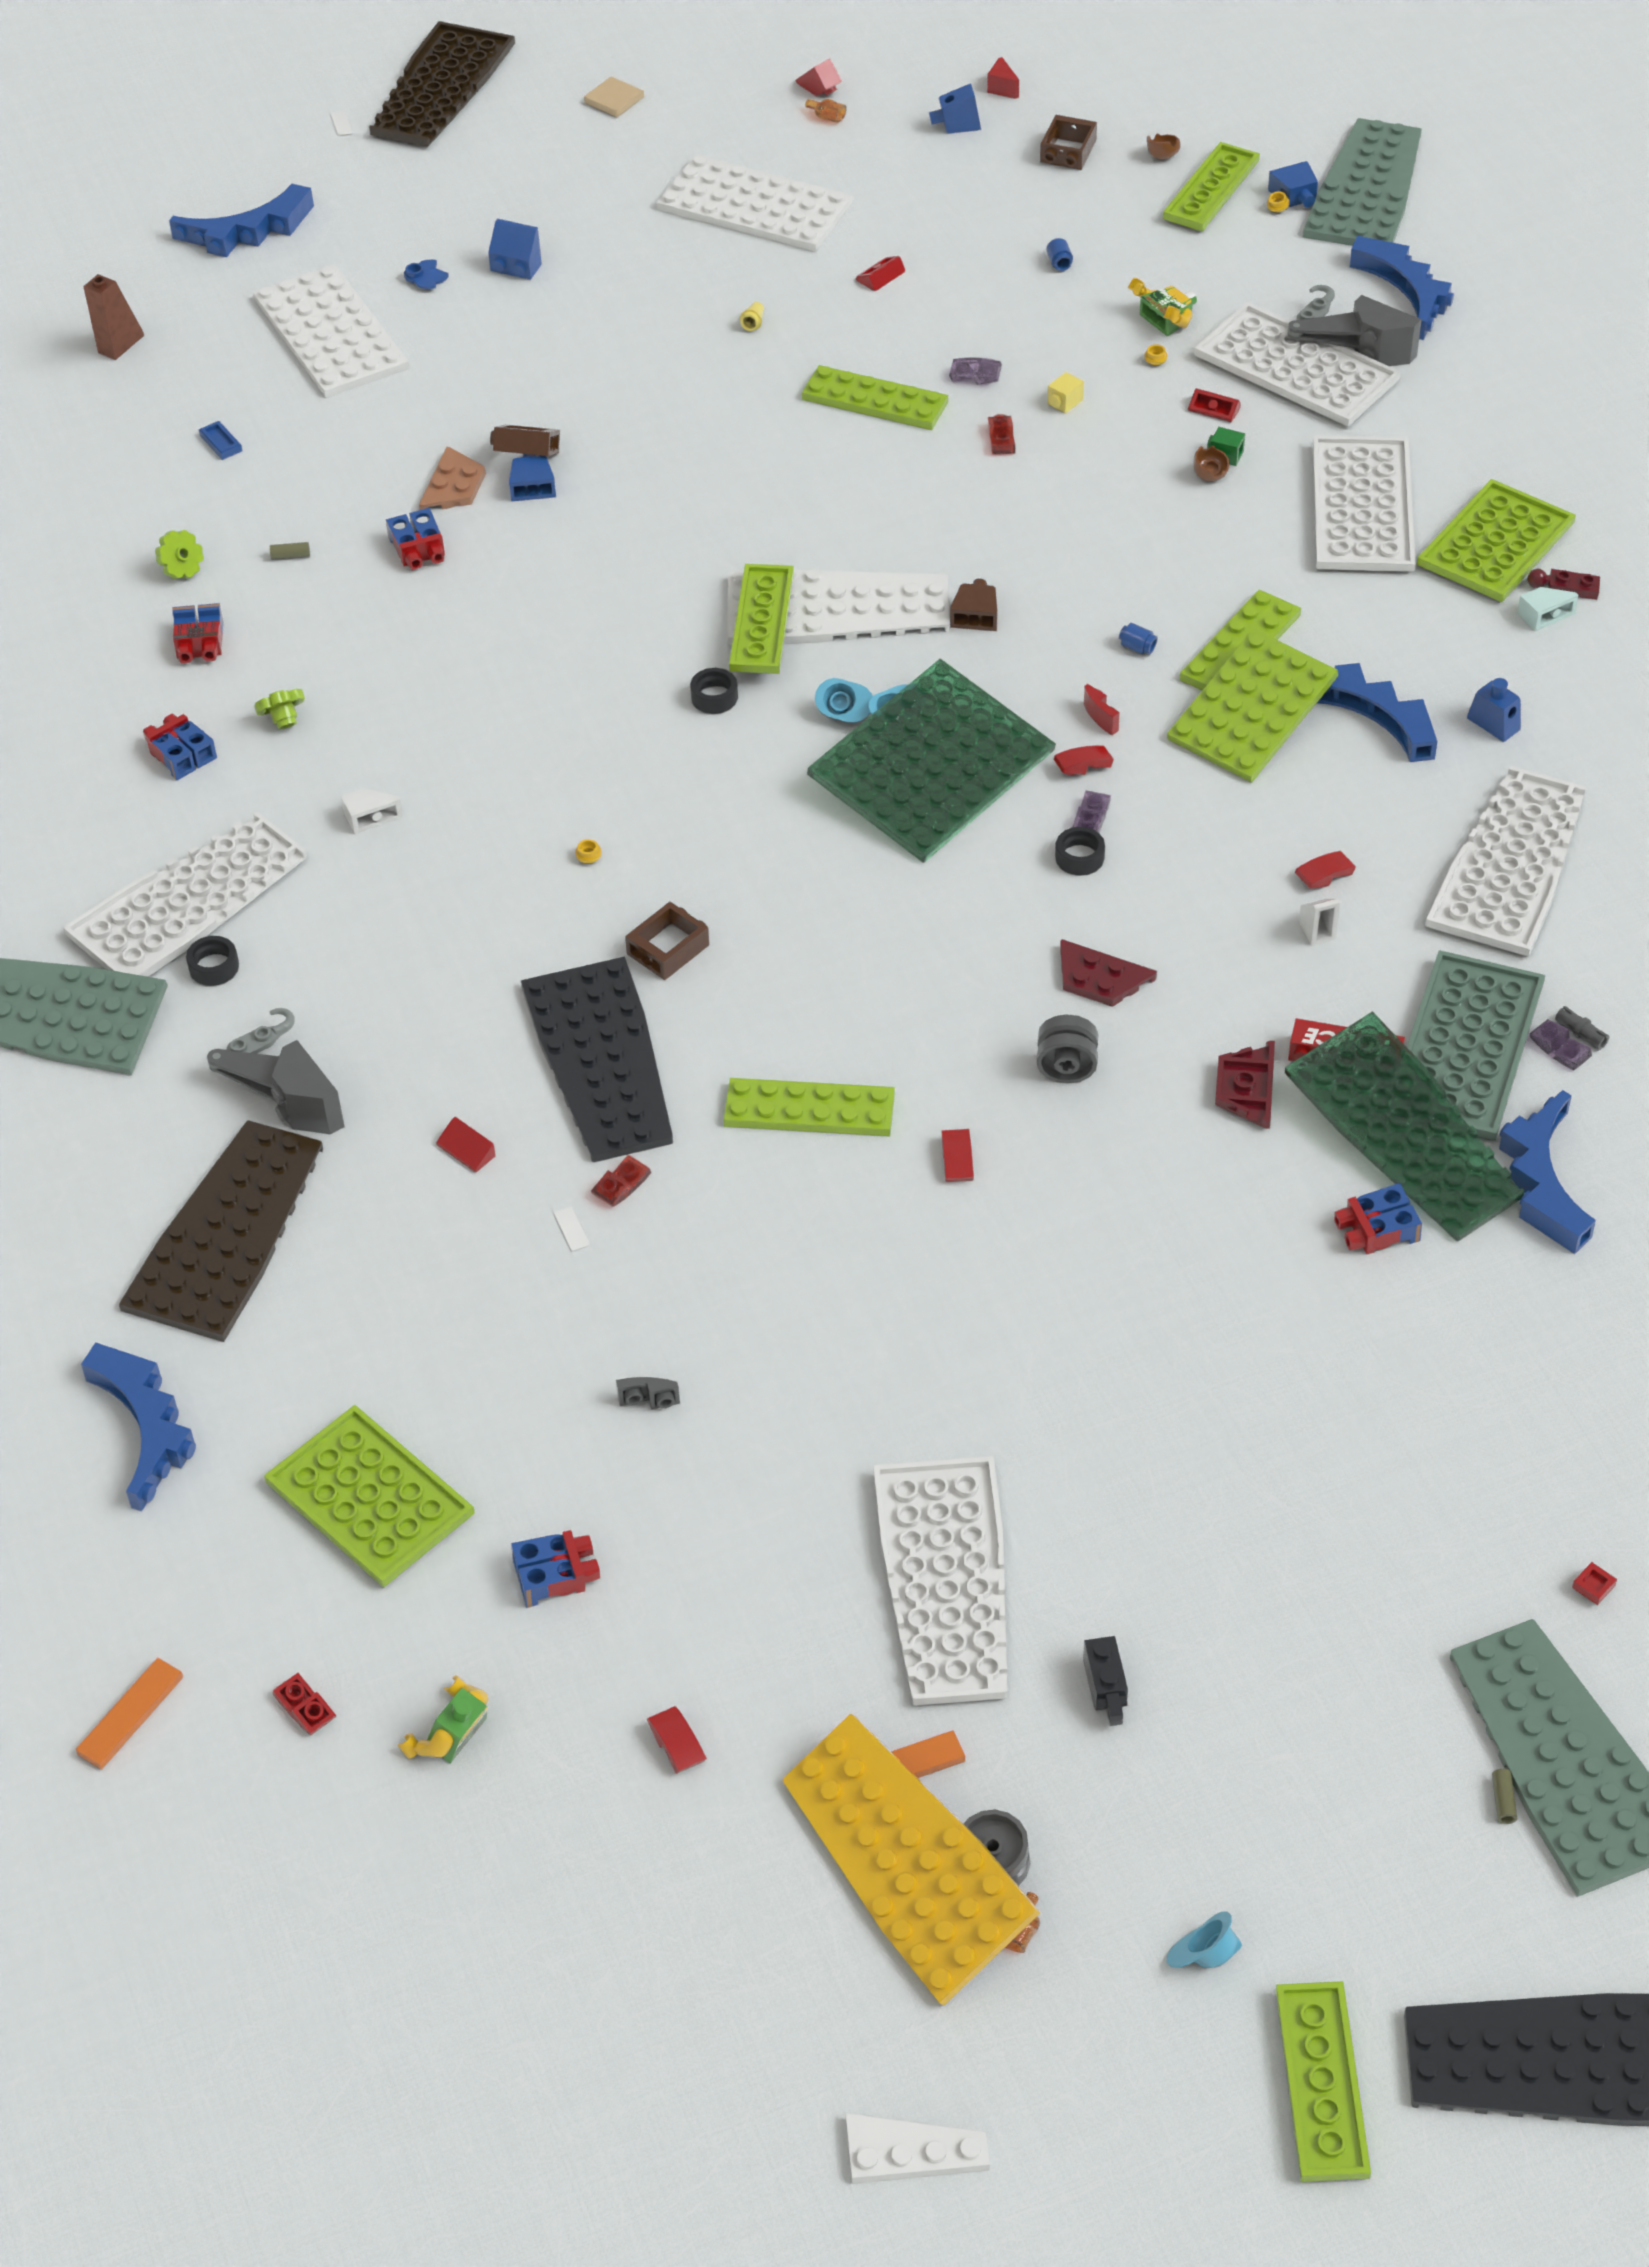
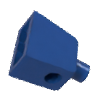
M971 84L941 95L939 97L941 109L929 112L931 125L944 122L946 132L949 134L981 130L976 99Z
M1307 161L1269 171L1268 190L1271 193H1285L1289 199L1288 207L1303 204L1304 207L1308 208L1314 204L1317 196L1318 181Z
M523 454V457L512 460L509 478L511 502L556 497L554 475L547 456Z
M1496 678L1476 692L1467 719L1502 742H1505L1521 730V699L1518 695L1507 689V680Z

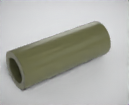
M309 542L270 545L271 559L310 556Z
M1497 1769L1492 1772L1498 1822L1501 1824H1511L1517 1821L1511 1771L1508 1769Z

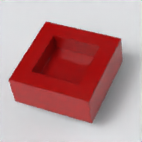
M1591 1562L1573 1581L1572 1588L1596 1605H1599L1616 1586L1617 1579Z

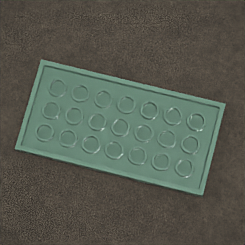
M1439 950L1387 1104L1386 1114L1496 1141L1544 985L1545 975Z

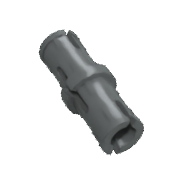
M1563 1006L1556 1014L1555 1020L1570 1029L1575 1037H1581L1596 1049L1601 1050L1608 1043L1610 1036L1591 1024V1020L1587 1017L1582 1018L1567 1006Z

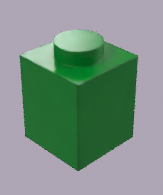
M1218 427L1215 434L1210 435L1207 448L1214 446L1216 449L1223 451L1229 458V464L1237 466L1244 453L1245 433Z

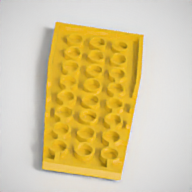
M849 1714L783 1778L784 1784L882 1932L940 2004L945 2006L1040 1914V1911L984 1844L856 1716Z

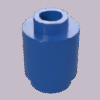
M1063 238L1051 240L1046 247V251L1052 266L1059 271L1069 269L1072 265L1073 255L1067 241Z
M1131 622L1128 626H1123L1119 639L1122 646L1142 655L1144 653L1150 655L1157 644L1158 636L1153 635V631Z

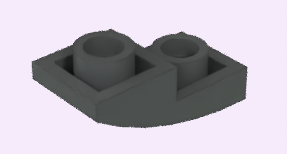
M633 1377L616 1380L620 1406L636 1405L640 1402L649 1401L651 1410L680 1404L679 1386L676 1381L655 1377Z

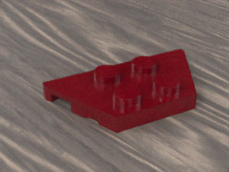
M1063 939L1060 941L1062 985L1064 991L1113 1007L1123 1001L1125 997L1138 992L1140 985L1147 981L1152 983L1157 979L1156 970Z
M1267 1041L1266 1046L1253 1050L1250 1046L1236 1053L1230 1052L1218 1056L1215 1105L1265 1129H1270L1275 1041Z

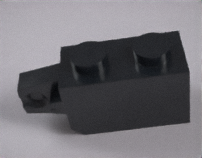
M1109 1636L1084 1640L1083 1662L1094 1709H1106L1110 1726L1122 1725V1707L1128 1704V1687L1116 1637Z

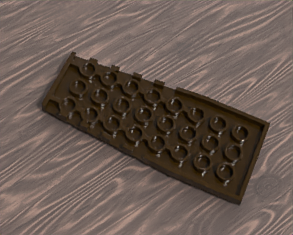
M438 21L404 68V76L398 78L396 89H392L389 93V101H384L382 105L383 111L375 116V124L369 126L370 135L428 147L492 76L514 46L515 36Z
M250 1120L246 1121L154 1246L120 1301V1311L224 1342L269 1265L276 1250L275 1243L278 1237H282L286 1229L285 1222L289 1215L292 1216L296 1208L295 1201L299 1193L302 1194L306 1187L305 1180L309 1172L313 1173L318 1153L323 1152L322 1141Z

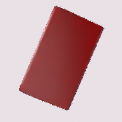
M900 256L885 257L856 276V281L873 291H877L906 270Z
M1195 388L1188 411L1232 423L1240 410L1241 404L1238 399Z
M454 1117L449 1122L436 1142L437 1146L474 1172H478L496 1156L494 1144L457 1117Z

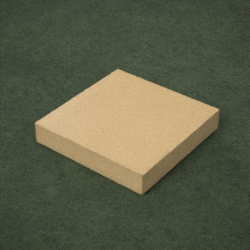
M611 76L585 95L584 103L618 117L644 98V91Z

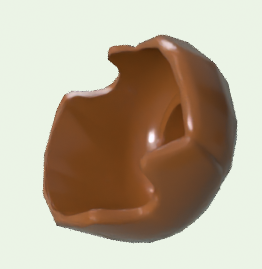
M1157 133L1153 140H1151L1149 135L1147 136L1148 152L1155 159L1165 160L1171 158L1180 150V139L1175 135H1160Z
M1201 446L1194 455V471L1199 478L1205 481L1220 480L1225 477L1229 470V458L1223 451L1216 449L1214 446L1203 449Z

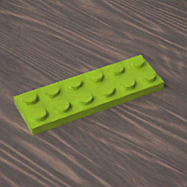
M1220 142L1163 211V219L1203 232L1259 162L1260 153Z
M818 365L802 391V400L933 430L948 404V395Z
M745 564L729 662L730 672L780 673L794 566Z
M1259 589L1180 672V681L1203 690L1253 628L1278 640L1299 618L1301 607Z
M730 1078L724 1114V1127L890 1137L895 1087Z
M1344 1982L1276 1984L1275 1992L1300 2181L1370 2179L1371 2168Z

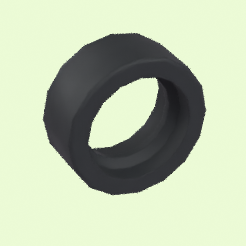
M715 667L701 670L692 677L690 682L691 701L696 709L704 713L717 714L728 711L736 705L738 686L737 679L733 673L726 669ZM711 686H720L727 689L726 692L719 695H707L701 692L703 689Z
M1081 826L1064 830L1058 836L1055 843L1057 865L1068 874L1077 876L1096 872L1102 867L1105 860L1104 838L1092 828ZM1082 845L1093 849L1095 852L1088 856L1077 857L1067 853L1065 850L1072 846Z
M222 936L203 937L192 943L187 950L186 961L191 978L199 984L205 986L224 984L231 980L238 972L239 959L234 943L228 938ZM221 954L228 957L225 962L218 966L203 967L198 965L201 959L209 955Z

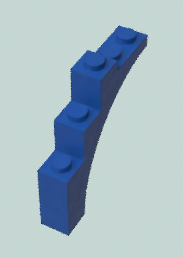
M291 184L284 192L270 202L250 211L226 217L202 219L172 216L169 220L172 239L205 246L209 254L228 257L239 242L259 247L270 232L291 236L314 207L312 190L310 187Z
M1357 236L1351 248L1350 267L1374 274L1398 288L1411 302L1417 318L1422 319L1419 339L1424 340L1427 332L1432 331L1434 318H1437L1438 314L1444 315L1447 306H1452L1454 293L1451 292L1452 283L1433 279V274H1430L1431 264L1412 261V256L1409 255L1410 246Z
M1360 663L1335 665V669L1338 670V677L1317 703L1342 707L1375 721L1400 743L1409 762L1435 760L1438 741L1423 699L1398 702L1392 681L1366 683Z
M1562 1090L1555 1097H1550L1545 1102L1543 1108L1538 1113H1532L1528 1120L1519 1115L1512 1123H1506L1499 1134L1501 1137L1499 1150L1514 1159L1509 1168L1511 1171L1509 1183L1524 1193L1520 1200L1521 1210L1519 1218L1573 1254H1576L1592 1238L1596 1220L1583 1211L1565 1192L1552 1166L1549 1141L1558 1124L1568 1114L1572 1095Z
M95 1342L81 1363L86 1382L106 1390L120 1400L134 1416L140 1427L141 1453L137 1469L126 1493L131 1508L142 1512L147 1502L153 1500L157 1486L162 1479L168 1476L171 1466L182 1469L187 1459L192 1458L196 1449V1443L190 1428L175 1424L178 1419L179 1410L177 1409L174 1395L159 1391L162 1377L158 1364Z

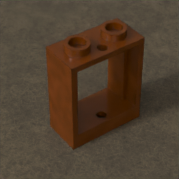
M1056 114L1040 144V162L1082 170L1097 140V122ZM1057 139L1083 143L1080 149L1055 145Z
M508 424L494 427V431H491L490 444L493 445V451L551 456L559 453L560 429Z
M669 901L625 936L627 955L663 980H666L709 946L708 926L703 921L697 920L688 914L684 908L678 907ZM672 923L688 934V936L665 953L649 941Z

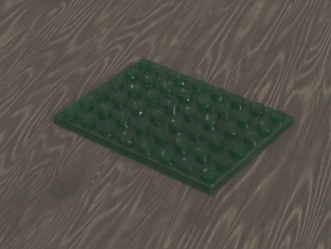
M940 658L809 766L807 775L921 862L925 863L1055 750L1056 743Z

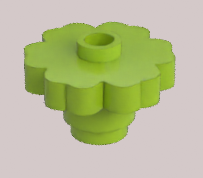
M172 530L159 538L161 546L155 549L156 562L159 565H163L165 575L173 579L181 577L186 579L199 572L200 567L198 563L204 560L203 548L200 544H196L194 534L186 530L178 532Z
M302 689L279 690L269 694L270 697L255 702L256 714L258 716L270 714L273 724H276L280 730L297 724L296 718L298 716L295 706L303 703L305 696Z

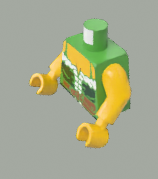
M1135 277L1132 278L1128 288L1133 290L1134 295L1140 297V316L1166 336H1169L1180 327L1183 329L1187 328L1193 316L1192 306L1197 302L1193 291L1183 294L1174 286L1160 290H1149L1144 286L1143 281Z
M457 1675L453 1676L454 1683L450 1687L444 1688L453 1699L435 1720L428 1739L418 1741L412 1733L405 1735L406 1741L399 1743L397 1746L409 1759L418 1754L420 1756L442 1757L451 1764L486 1720L487 1693L482 1689L467 1685Z

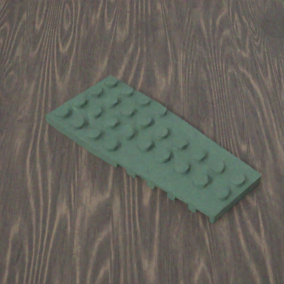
M1358 118L1318 191L1303 231V237L1353 246L1357 236L1394 243L1405 213L1422 129L1399 123L1392 124L1380 120Z
M0 958V1045L10 1050H13L14 1047L23 1049L26 1054L56 1062L132 1075L168 984L164 979L95 967Z
M1530 1619L1452 1649L1450 1660L1455 1662L1460 1672V1680L1463 1686L1468 1688L1473 1698L1472 1704L1476 1712L1481 1714L1486 1724L1485 1730L1490 1740H1494L1499 1750L1498 1756L1504 1768L1507 1767L1511 1771L1513 1786L1530 1820L1577 1897L1648 1869L1649 1773L1536 1621Z

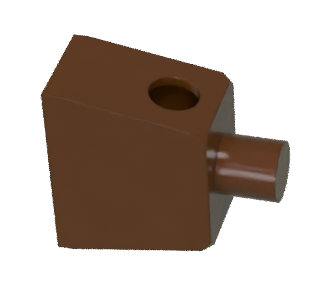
M981 578L975 579L973 584H961L950 608V628L997 631L996 587L987 585V582Z

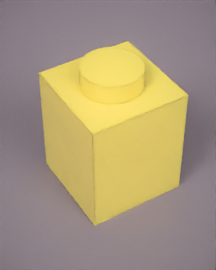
M1065 372L1048 385V405L1066 414L1083 400L1084 381Z

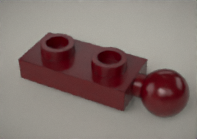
M1537 568L1530 571L1527 577L1529 585L1533 588L1548 585V588L1576 592L1578 597L1598 599L1600 576L1551 569L1550 575H1547L1544 570Z

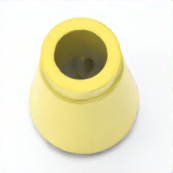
M760 302L752 303L740 315L741 326L747 331L757 330L762 324L764 306Z

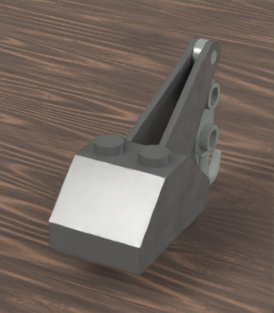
M1316 285L1310 288L1309 291L1311 293L1323 291L1326 295L1311 301L1297 315V320H1293L1288 324L1287 335L1291 339L1354 348L1356 352L1382 364L1396 366L1410 364L1417 357L1422 319L1364 295H1361L1354 301L1353 312L1325 316L1329 312L1335 293L1327 285Z
M285 1008L271 1010L270 1015L281 1014L286 1017V1020L276 1026L258 1027L232 1040L226 1050L213 1049L207 1054L208 1065L211 1071L219 1073L276 1101L278 1106L275 1107L278 1117L282 1122L286 1120L293 1130L332 1134L345 1127L338 1091L298 1040L283 1046L279 1056L257 1054L270 1048L282 1034L288 1032L293 1027L295 1017L290 1010Z

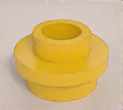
M1274 192L1267 200V207L1272 212H1282L1289 206V199L1283 192Z
M1154 344L1147 348L1144 359L1149 364L1158 366L1166 362L1167 352L1163 346Z
M592 839L582 840L575 850L576 858L583 863H593L602 854L601 847Z

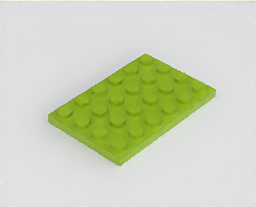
M1490 479L1417 557V565L1503 602L1574 524L1576 515Z
M1253 628L1168 731L1167 739L1252 783L1336 680L1338 670Z
M353 1405L264 1475L265 1482L383 1588L475 1514L474 1506L356 1405Z

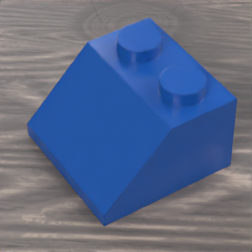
M497 218L488 251L490 271L531 280L542 265L538 227Z

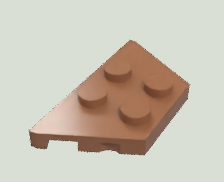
M446 447L419 503V509L422 510L441 505L442 509L471 505L486 475L485 467L451 447Z

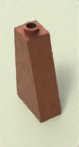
M97 274L83 286L97 351L101 355L117 360L144 336V332L117 282Z

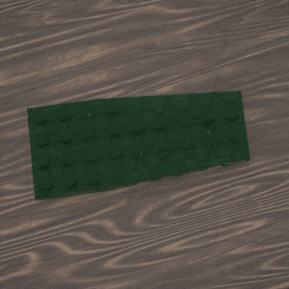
M1373 1011L1285 1067V1074L1333 1127L1394 1184L1400 1183L1406 1195L1456 1241H1460L1514 1205L1524 1195V1189L1517 1187L1511 1179V1173L1508 1169L1501 1167L1494 1158L1495 1153L1489 1146L1485 1147L1481 1142L1476 1129L1465 1122L1462 1118V1112L1456 1104L1452 1105L1446 1098L1447 1093L1428 1069Z

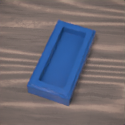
M220 421L199 429L201 438L221 460L243 451L242 445Z

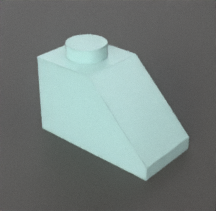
M1539 587L1520 595L1517 614L1534 631H1537L1574 615L1578 594L1576 592Z

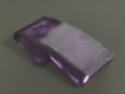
M988 358L953 359L949 377L952 382L974 379L977 385L998 382L1002 363L1001 361Z
M1085 790L1073 827L1082 826L1100 832L1111 802V795Z
M1549 1019L1530 1033V1038L1544 1052L1573 1071L1592 1057L1590 1047L1571 1039L1568 1028Z

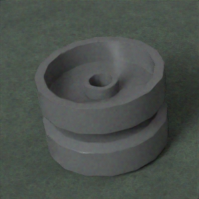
M1065 1014L1054 1016L1046 1020L1039 1027L1037 1067L1040 1073L1046 1078L1060 1083L1081 1082L1091 1077L1096 1071L1098 1064V1031L1093 1023L1077 1015Z
M996 1809L980 1811L969 1817L964 1825L984 1844L1019 1886L1027 1877L1030 1867L1027 1832L1020 1820L1008 1812Z

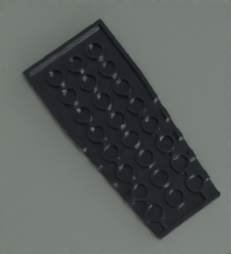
M625 956L521 980V988L539 1044L550 1069L555 1074L558 1087L561 1088L564 1094V1100L572 1112L576 1127L578 1126L581 1132L583 1143L589 1150L591 1161L599 1162L673 1144V1134L645 1013Z
M1601 1993L1407 2006L1405 2008L1404 2023L1411 2104L1413 2108H1418L1419 2104L1440 2106V2110L1453 2111L1455 2107L1475 2109V2113L1487 2114L1489 2110L1509 2112V2116L1512 2117L1534 2114L1543 2115V2119L1558 2121L1559 2117L1576 2118V2122L1614 2126H1649V1994Z

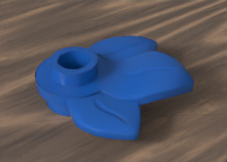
M430 259L407 265L404 271V278L422 289H434L436 284L444 282L449 277V273L437 269V260Z

